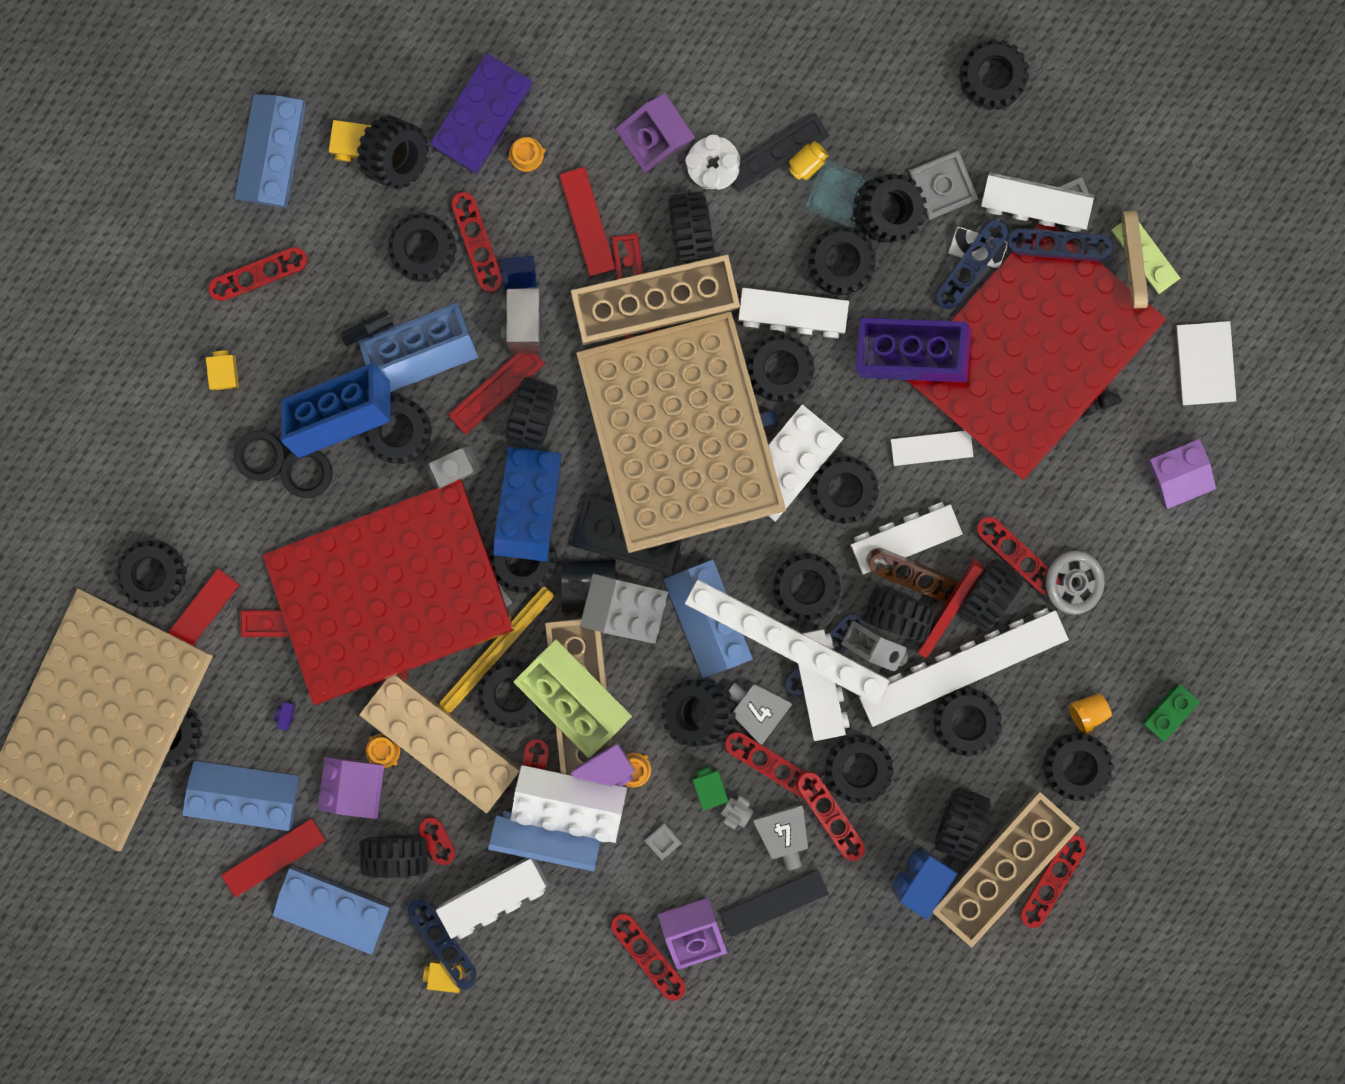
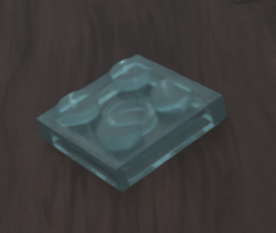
M825 159L826 163L819 170L804 209L846 227L854 228L856 224L855 219L858 218L857 213L853 214V208L857 207V203H854V198L861 195L857 191L860 187L866 186L865 182L872 178Z

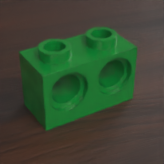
M1176 683L1142 720L1141 724L1160 741L1165 742L1200 702L1181 684Z
M711 765L697 769V775L692 776L702 809L706 810L727 803L728 797L718 768L712 770Z

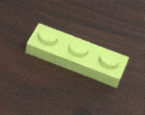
M1121 222L1110 231L1124 248ZM1139 223L1145 277L1159 295L1178 281L1180 277Z

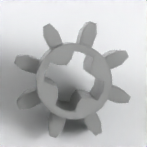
M740 795L736 800L730 797L720 813L725 817L724 824L734 830L737 825L744 828L753 813V810L748 808L750 801Z

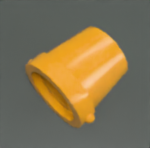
M522 137L511 145L507 159L511 161L516 169L523 172H531L542 164L546 149L542 148L536 139Z
M1100 693L1079 701L1075 700L1068 705L1069 712L1082 734L1091 732L1095 727L1112 716L1107 701Z
M378 734L374 737L370 736L365 750L366 757L370 763L384 765V768L391 767L392 765L396 766L401 752L400 746L384 734Z
M640 753L626 754L633 764L635 772L632 774L633 779L625 785L628 787L642 786L651 775L648 756H643Z

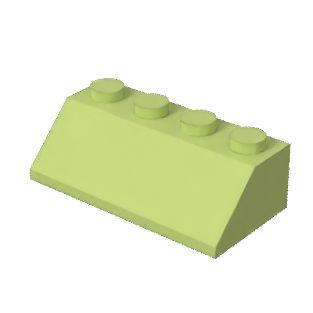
M557 640L538 656L514 681L588 758L598 751L632 717Z

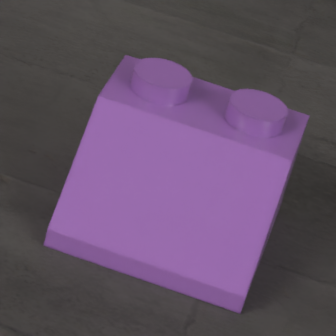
M666 94L643 105L616 128V131L644 173L681 150L695 138Z
M1200 439L1146 460L1166 509L1216 489L1211 465Z
M616 742L572 769L571 774L577 779L611 787L617 783L621 787L633 779L632 774L635 772V768L620 743Z
M324 757L318 810L333 814L377 819L384 765L349 758Z
M709 898L658 914L667 946L677 970L727 954Z

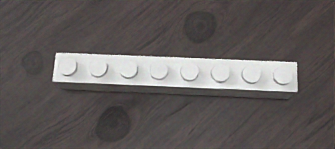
M697 579L685 602L686 605L876 705L879 703L890 682L888 678L700 579Z
M1048 608L1033 613L1034 619L1024 622L1023 618L1008 624L1010 629L1000 633L998 629L985 634V640L978 644H975V641L972 640L959 646L960 652L951 655L950 651L936 656L937 662L927 666L925 662L911 667L912 673L902 677L901 673L889 677L890 682L877 705L858 696L871 726L874 727L1069 640L1056 610L1050 612Z

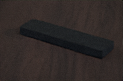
M816 113L739 160V174L733 182L737 191L741 192L789 162L807 143L811 144L813 141L819 143L829 137L828 132Z
M815 870L721 912V915L732 938L825 897L829 893L819 870Z

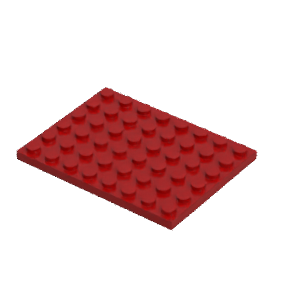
M1038 223L1033 228V230L1062 232L1055 225L1051 227ZM1032 236L1033 242L1023 240L1017 248H1022L1023 244H1031V250H1036L1035 239L1037 236ZM1046 237L1040 241L1039 246L1044 251H1050L1054 248L1055 242L1052 238ZM1070 240L1066 245V249L1070 253H1077L1081 250V247L1073 240ZM1012 252L952 320L967 322L972 330L967 382L906 381L1024 481L1163 325L1166 318L1150 304H1148L1147 308L1133 309L1130 288L1097 261L1022 256Z
M461 479L440 489H433L263 554L312 704L315 706L514 631Z

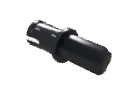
M386 310L367 320L362 319L363 323L341 332L340 335L343 343L349 346L368 336L371 339L373 338L372 335L392 327L394 324Z

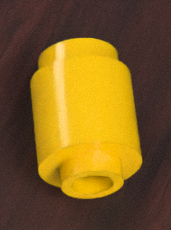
M813 141L811 144L807 143L789 160L791 165L789 170L798 180L801 178L808 180L826 163L825 159L829 155L816 141Z

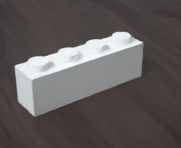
M990 172L981 207H986V212L1002 215L1004 211L1013 213L1012 217L1018 220L1028 221L1029 217L1039 219V224L1054 227L1055 223L1066 225V230L1081 232V229L1087 230L1095 195Z
M742 288L738 321L744 322L743 327L759 329V324L770 325V330L786 332V327L796 328L797 334L812 335V331L823 332V337L838 339L839 334H845L849 301Z
M943 502L928 507L930 513L919 516V513L916 512L903 517L905 523L895 526L891 522L879 527L880 533L870 536L869 532L854 537L855 543L850 544L861 574L871 572L866 563L868 553L875 548H883L900 556L908 557L962 535L951 504L944 506ZM883 558L874 561L876 565L878 563L888 565Z
M824 628L802 632V634L833 649L830 633L825 634ZM798 663L814 741L846 735L845 728L850 726L847 712L841 713L839 702L844 701L841 686H836L835 682Z

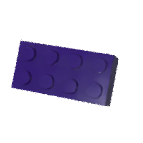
M486 53L430 145L435 150L478 175L533 87L532 80Z
M861 318L856 371L861 378L967 382L972 330L967 322Z

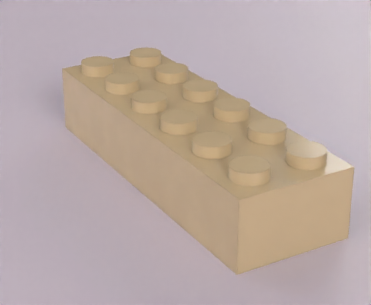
M728 255L571 290L582 345L735 311L740 308Z
M582 619L546 622L548 647L557 640L607 690L601 632L580 627ZM556 726L561 774L573 776L571 774L572 769L613 745L611 737L598 751L588 758Z
M400 674L387 678L360 713L362 718L485 813L489 812L521 769V767L451 713L445 711L437 702L411 682L404 679Z
M1036 790L948 887L933 913L972 948L1080 828L1041 792Z

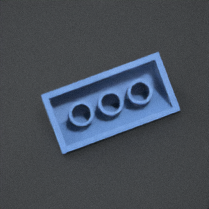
M253 94L235 200L287 209L306 103L303 100L277 95Z
M458 302L372 335L373 338L371 339L367 337L358 341L365 365L374 363L390 380V392L478 358Z
M713 559L663 579L702 678L753 659L742 633L685 604L697 579L726 593Z
M194 761L186 788L182 816L289 831L293 826L300 776Z
M503 810L502 815H496L488 850L589 871L595 870L601 841L586 836H573L570 833L557 830L549 831L534 825H521L518 822L510 821L512 811Z
M292 866L289 868L279 893L273 916L372 955L392 905Z

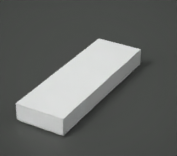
M965 431L890 440L893 466L973 457L972 439Z

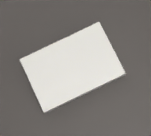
M1230 321L1177 325L1176 336L1182 406L1235 402L1236 389Z

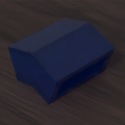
M534 255L501 259L504 290L537 287Z

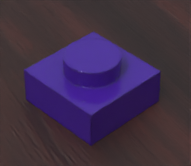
M285 701L282 706H277L274 721L278 722V729L290 730L296 703Z

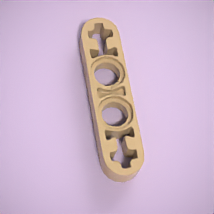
M1136 210L1122 211V232L1132 308H1147L1148 293L1138 214Z

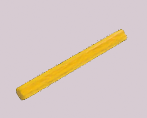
M543 586L512 620L514 631L498 636L443 697L439 704L445 711L451 713L482 679L484 674L499 660L554 598V594L548 588Z

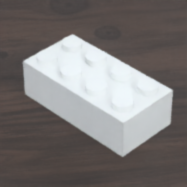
M804 405L800 406L768 445L786 508L844 439ZM783 512L768 517L776 522Z
M521 765L510 821L518 822L521 825L543 827L549 831L567 832L573 836L595 838L601 842L616 843L627 788L617 785L611 787L577 779L570 775Z
M526 857L440 904L436 912L450 938L458 936L460 940L473 933L474 926L479 923L484 927L495 921L498 913L505 910L506 914L516 910L521 906L520 904H522L521 901L528 897L532 901L543 895L548 881L536 859Z

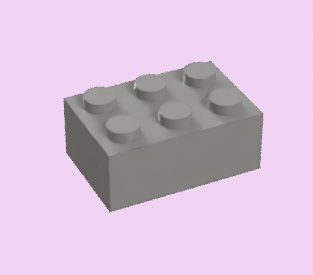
M593 574L580 627L656 644L668 592Z

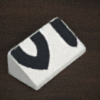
M956 227L948 254L962 257L979 233ZM983 236L980 239L987 242L991 246V248H994L995 246L994 244H991L993 237H989L988 240H986ZM1004 241L987 266L996 269L1000 267L1008 242ZM977 246L973 249L972 255L976 260H983L987 257L988 251L983 246Z

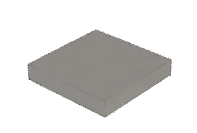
M959 150L909 170L911 178L916 181L915 187H921L923 190L920 194L921 197H926L927 203H923V207L927 208L926 215L929 220L979 200Z

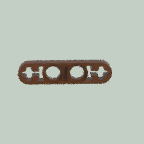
M883 548L871 550L866 558V563L874 574L944 603L952 592L947 591L944 593L938 587V583L945 588L951 586L953 590L958 584L949 575ZM883 558L890 567L888 568L887 565L882 563L876 565L874 561ZM902 565L908 566L909 571L905 576L899 577L896 575L898 567ZM923 575H931L932 580L928 585H919V579Z

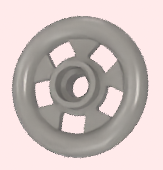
M1075 550L1063 553L1052 562L1048 569L1046 591L1053 605L1062 612L1068 614L1087 612L1099 602L1104 591L1105 578L1102 567L1092 555L1086 552ZM1078 561V569L1069 570V562ZM1091 569L1094 579L1088 582L1084 572ZM1058 573L1064 574L1062 585L1056 584ZM1073 578H1075L1077 581L1074 587L1072 586ZM1087 589L1091 594L1083 601L1080 595ZM1064 592L1073 596L1070 603L1062 599Z

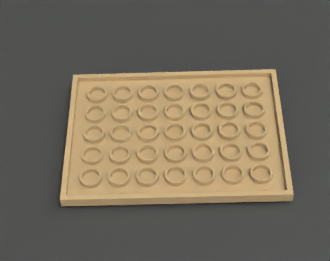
M731 311L576 353L629 553L786 511Z
M77 588L1 749L0 789L116 851H121L213 655Z

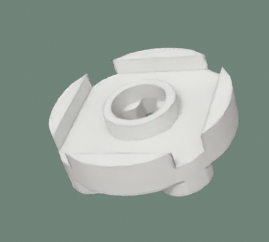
M709 135L707 138H703L695 143L685 160L692 180L699 187L707 190H720L728 187L735 181L740 170V155L737 149L729 140L717 135ZM711 158H720L717 161L719 164L718 168H707L708 161Z

